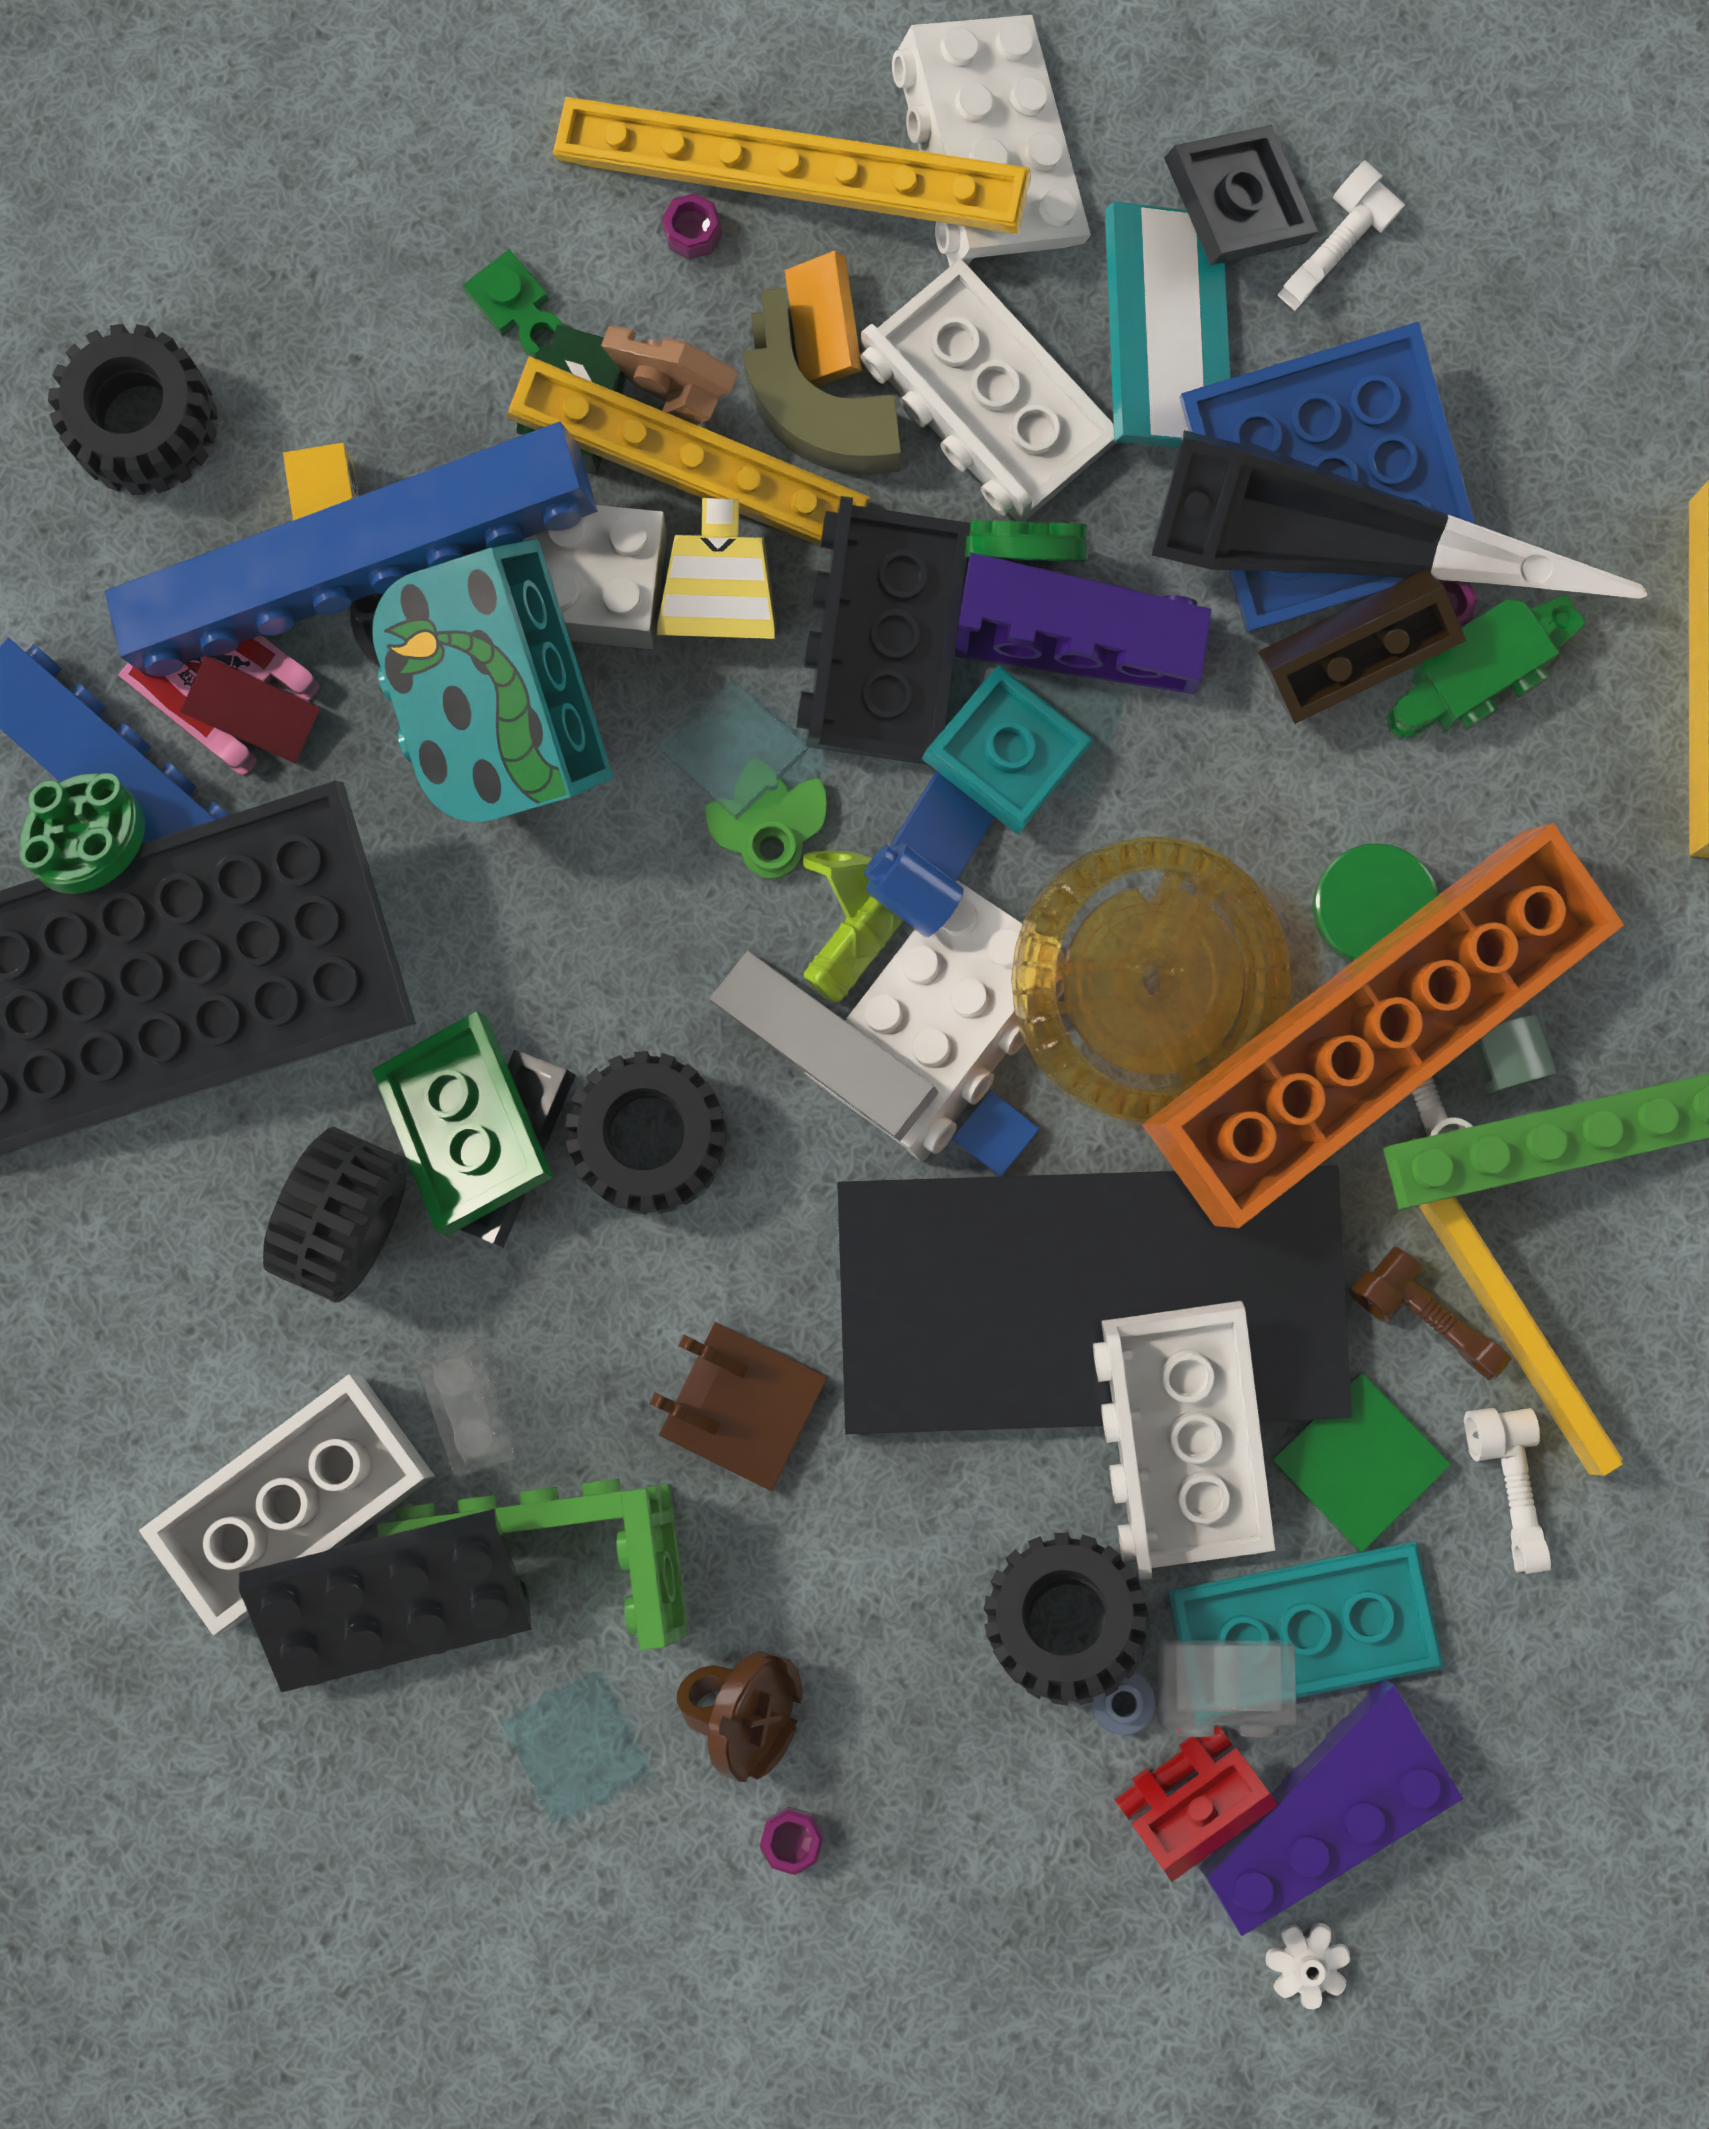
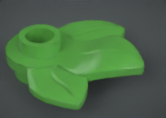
M753 760L744 770L738 781L735 802L715 801L706 804V822L709 833L715 842L724 849L742 854L744 863L752 873L764 879H780L789 875L797 868L802 858V844L822 829L826 818L827 799L821 779L814 778L804 781L788 791L786 784L771 768L759 760ZM769 839H776L784 846L782 855L774 860L766 859L760 852L762 844Z

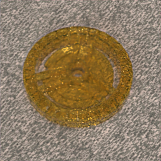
M1140 837L1108 843L1079 856L1060 870L1035 899L1023 921L1014 949L1011 974L1013 1007L1022 1038L1031 1055L1056 1087L1077 1103L1102 1115L1145 1123L1288 1012L1291 990L1289 951L1281 923L1268 898L1254 880L1226 856L1202 844L1175 837ZM1139 871L1165 873L1152 902L1143 898L1139 888H1132L1115 894L1100 903L1088 914L1076 930L1069 945L1065 962L1057 963L1058 953L1066 930L1078 910L1093 894L1108 883L1130 873ZM1183 880L1197 886L1194 895L1180 890ZM1213 900L1231 922L1238 936L1245 962L1246 986L1244 1003L1237 1026L1226 1046L1223 1045L1222 1041L1236 1019L1242 1000L1244 985L1243 966L1239 948L1232 932L1222 917L1211 907ZM1152 964L1157 967L1161 977L1160 988L1153 996L1148 994L1143 982L1145 971ZM1063 976L1065 1000L1057 1001L1055 977ZM1069 1013L1074 1027L1084 1042L1097 1055L1112 1065L1127 1071L1143 1074L1176 1072L1181 1081L1155 1089H1137L1125 1086L1105 1076L1091 1065L1073 1044L1063 1025L1061 1014ZM1208 1056L1211 1062L1200 1071H1197L1194 1064Z

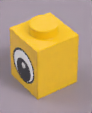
M343 442L283 452L293 520L359 496L354 463Z

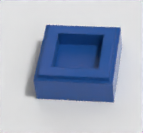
M991 1090L953 1136L952 1141L998 1177L1006 1172L1039 1131V1128Z

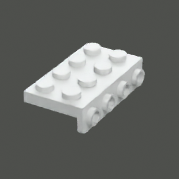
M1023 15L911 25L898 50L895 51L892 60L894 81L897 87L904 89L908 104L906 124L910 140L913 143H918L919 150L923 152L1028 167L1031 172V181L1019 235L936 222V243L939 251L942 254H947L949 266L953 265L960 258L969 265L973 258L1059 249L1085 243L1091 234L1033 16Z
M961 258L878 328L870 324L861 332L862 354L860 359L867 371L879 383L884 384L888 380L903 396L900 399V403L908 416L918 426L924 428L928 424L943 440L940 446L949 461L962 472L969 468L983 484L981 492L986 501L1002 516L1009 512L1016 521L1025 522L1117 443L1114 442V424Z
M958 880L956 883L963 887V896L947 922L930 937H924L914 930L845 1020V1022L930 1082L938 1090L937 1096L904 1138L899 1142L805 1072L809 1079L904 1146L912 1156L921 1162L926 1160L931 1152L937 1154L948 1145L957 1128L955 1120L968 1103L974 1105L986 1095L994 1080L993 1070L1006 1053L1013 1055L1024 1045L1031 1032V1024H1029L1043 1004L1051 1006L1059 999L1069 980L1067 975L1069 965L1060 948Z
M1242 1301L1102 1321L1104 1342L1093 1343V1353L1098 1382L1110 1381L1112 1403L1102 1404L1101 1412L1106 1442H1118L1121 1464L1109 1465L1114 1502L1115 1504L1126 1502L1129 1524L1117 1526L1122 1561L1125 1564L1135 1563L1139 1581L1152 1579L1151 1568L1275 1551L1246 1312Z

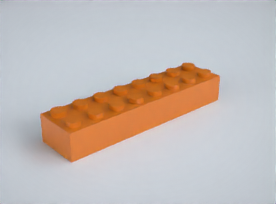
M1554 823L1523 830L1143 1123L1142 1126L1214 1226L1240 1228L1623 927L1624 923Z

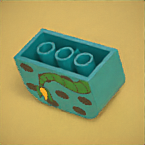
M539 539L491 547L400 578L387 589L378 603L373 619V642L380 664L378 670L379 684L385 697L393 704L400 725L398 740L402 753L409 762H412L422 790L436 807L459 820L485 822L570 798L614 779Z

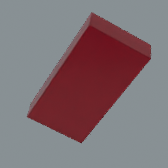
M205 654L180 712L296 764L318 715L320 706Z

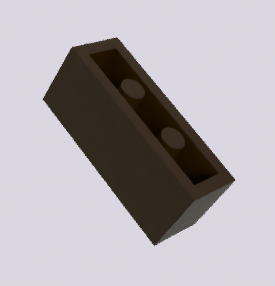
M1425 569L1258 651V654L1283 708L1294 724L1466 642V638L1444 586Z

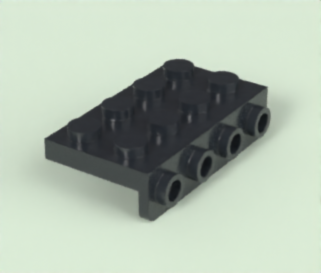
M846 496L840 497L837 512H825L820 548L832 549L829 572L817 571L812 608L824 609L821 632L809 631L804 668L815 669L813 692L801 691L796 728L807 729L805 747L929 765L922 760V757L929 746L945 729L967 557L965 556L966 536H969L970 523L853 505V498Z
M495 1509L239 1573V1592L281 1693L532 1630L529 1594L525 1583L518 1578Z

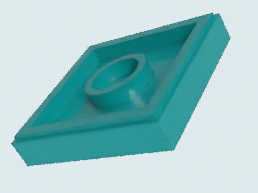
M998 664L925 751L922 760L1019 835L1095 740Z

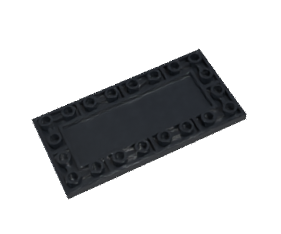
M1338 1166L1316 1167L1240 1228L1214 1226L1175 1171L837 1182L845 1434L1103 1426L1101 1405L1112 1403L1110 1381L1098 1382L1093 1353V1343L1104 1342L1102 1321L1242 1301L1246 1312L1259 1421L1352 1418Z

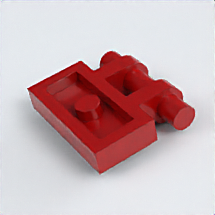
M1218 1724L1198 1739L1193 1734L1178 1745L1181 1749L1179 1753L1151 1773L1145 1768L1132 1778L1134 1785L1114 1799L1128 1820L1148 1806L1152 1808L1131 1824L1171 1882L1278 1806L1270 1792L1237 1748L1217 1762L1213 1761V1759L1233 1746ZM1197 1772L1198 1775L1170 1796L1166 1795L1170 1790Z

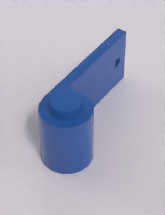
M936 771L890 847L888 845L882 847L867 865L864 876L870 879L866 888L867 894L924 937H930L935 934L951 917L961 901L964 890L956 881L995 817Z

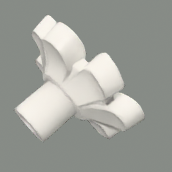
M1320 1922L1314 1923L1310 1928L1308 1936H1304L1297 1925L1291 1924L1281 1932L1282 1940L1286 1945L1285 1949L1271 1948L1266 1954L1267 1966L1274 1971L1282 1973L1274 1984L1277 1994L1282 1998H1289L1299 1992L1300 2002L1306 2009L1320 2008L1322 1992L1325 1990L1332 1995L1339 1996L1346 1987L1347 1981L1344 1976L1337 1972V1969L1343 1968L1350 1962V1951L1344 1944L1329 1946L1332 1935L1329 1926ZM1316 1967L1313 1972H1307L1308 1968Z

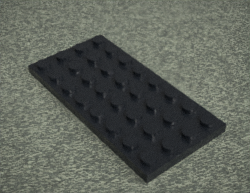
M335 780L143 843L132 862L120 875L104 886L92 891L76 894L61 893L45 886L38 878L0 890V1156L416 1024L344 782Z

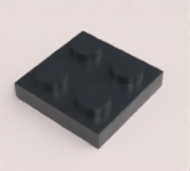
M1272 125L1174 145L1164 157L1210 266L1306 244L1318 232Z

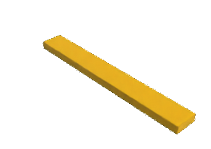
M565 97L553 150L556 160L593 168L1018 235L1031 181V172L1028 167Z

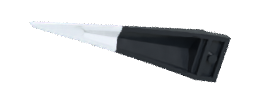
M1185 430L1183 431L1151 553L1152 556L1210 570L1312 572L1409 578L1426 569L1437 580L1532 587L1637 599L1648 596L1645 588L1636 582L1246 441L1244 444Z

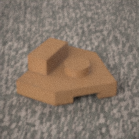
M615 325L613 327L608 326L601 346L633 385L666 402L663 412L698 425L711 419L719 397L731 393L738 372L730 365L684 341L665 337L662 343L654 340L636 342L634 341L636 333L633 329Z

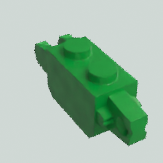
M1566 594L1532 609H1529L1525 602L1506 599L1461 628L1466 642L1414 667L1412 683L1415 687L1409 690L1406 695L1403 694L1400 699H1397L1393 709L1389 710V715L1385 718L1388 721V732L1398 736L1399 740L1401 738H1406L1407 740L1410 736L1414 737L1416 732L1420 734L1437 722L1442 725L1445 731L1460 722L1463 723L1467 730L1480 724L1498 710L1494 700L1510 690H1513L1516 696L1520 698L1549 678L1545 668L1559 654L1558 649L1585 626L1586 623L1582 615L1577 611L1573 602Z

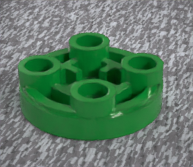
M971 520L969 536H966L965 556L969 558L970 552L997 559L1085 562L1089 557V540H1086L1087 524Z
M111 773L82 774L60 783L52 780L44 781L32 790L28 798V805L31 810L21 830L20 860L35 877L52 890L69 894L95 890L120 875L136 856L145 832L143 809L136 797Z
M1365 844L1347 850L1327 867L1321 875L1314 892L1312 913L1316 928L1324 943L1337 956L1352 963L1436 898L1438 890L1428 869L1411 853L1388 844Z

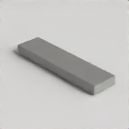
M748 950L709 998L723 1012L899 1142L939 1093L930 1082Z

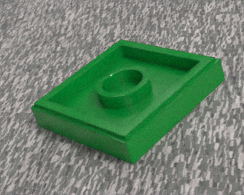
M1359 1373L1350 1381L1352 1418L1312 1419L1271 1461L1358 1552L1362 1553L1451 1464L1363 1373Z

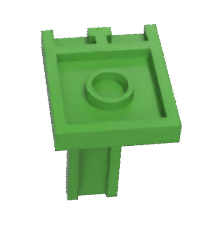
M620 1478L581 1483L583 1496L559 1499L558 1487L520 1491L521 1504L497 1507L496 1495L457 1500L459 1512L435 1515L434 1503L396 1508L397 1521L377 1524L379 1538L495 1509L503 1533L623 1518L625 1531L617 1533V1554L621 1569L630 1570L633 1596L625 1598V1620L629 1635H638L639 1651L664 1648L689 1636L670 1484L621 1491Z

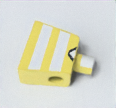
M702 498V534L675 535L658 620L657 635L776 638L777 624L764 537H738L739 499Z

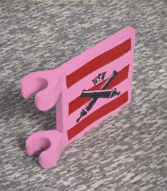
M262 635L239 643L238 647L230 653L211 656L268 683L274 677L293 694L308 701L314 698L321 687L307 669L283 653ZM205 656L184 663L179 671L166 676L144 675L129 663L118 674L119 677L239 775H247L256 765V757L232 735L180 712Z

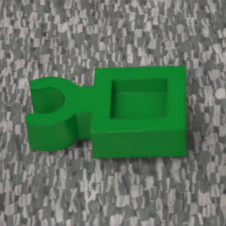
M510 249L463 284L465 293L501 336L505 335L515 326L518 328L522 349L528 357L537 359L540 349L532 341L533 335L537 331L547 329L555 334L557 324L562 325V322L554 314L538 310L539 307L548 301L547 293Z

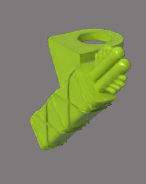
M820 850L804 854L803 866L826 875L846 919L844 922H841L840 927L819 954L815 955V959L808 964L809 966L804 972V978L823 998L837 1003L844 996L848 995V991L855 986L861 974L872 960L879 955V951L885 948L886 942L892 939L894 932L903 920L867 894L866 888L870 879L864 876V872L872 859L871 857L850 851Z

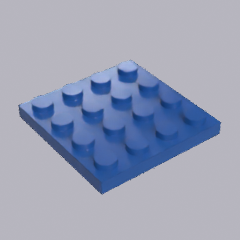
M1419 321L1187 391L1179 396L1189 432L1244 444L1246 441L1475 524ZM1228 570L1246 633L1374 595L1407 579L1406 577Z

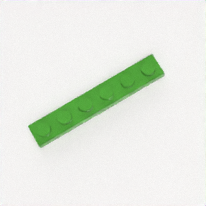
M1709 1074L1387 1146L1383 1148L1398 1208L1399 1210L1709 1139Z

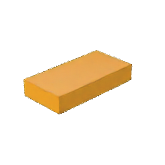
M832 251L786 269L785 277L798 368L811 384L819 387L862 371L846 256Z

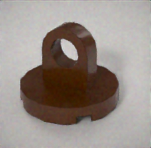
M757 1651L745 1657L733 1670L712 1665L701 1667L690 1673L678 1688L677 1704L687 1725L696 1732L708 1736L707 1746L711 1764L721 1775L736 1781L747 1782L748 1777L758 1780L767 1775L783 1758L797 1728L798 1720L790 1718L793 1702L801 1704L803 1689L799 1670L790 1659L770 1652ZM720 1691L714 1705L704 1708L697 1707L699 1700L710 1692Z

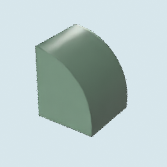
M1537 1015L1498 1024L1470 1046L1486 1096L1557 1075Z

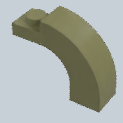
M785 288L761 290L763 312L751 313L755 349L743 350L747 386L752 401L768 429L780 442L798 456L829 470L851 474L900 472L901 450L895 394L864 398H842L825 393L811 384L799 370L792 353Z

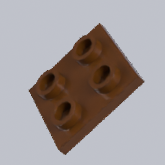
M714 1322L704 1344L683 1334L678 1346L698 1355L676 1401L655 1392L649 1403L669 1413L659 1436L772 1491L828 1377L717 1322Z

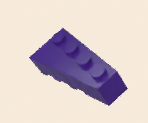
M970 552L958 625L955 657L1195 694L1202 677L1212 609L1198 606L1196 600L1186 596H1155L1123 586L1108 585Z
M1386 1680L1378 1681L1366 1693V1697L1345 1718L1343 1717L1310 1755L1282 1780V1783L1271 1794L1278 1806L1214 1851L1199 1866V1869L1239 1934L1243 1936L1463 1800V1797L1395 1685Z

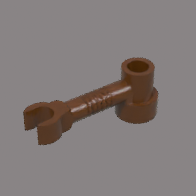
M1392 1247L1374 1271H1365L1349 1290L1350 1296L1376 1319L1385 1323H1389L1404 1304L1413 1313L1424 1319L1425 1323H1429L1430 1327H1434V1330L1438 1331L1440 1335H1443V1338L1458 1350L1459 1355L1487 1380H1490L1492 1376L1497 1378L1512 1360L1511 1356L1498 1344L1486 1338L1482 1333L1471 1329L1461 1319H1457L1456 1315H1452V1312L1448 1311L1447 1307H1443L1442 1303H1438L1437 1299H1433V1296L1415 1281L1423 1271L1421 1265L1411 1255L1398 1247Z

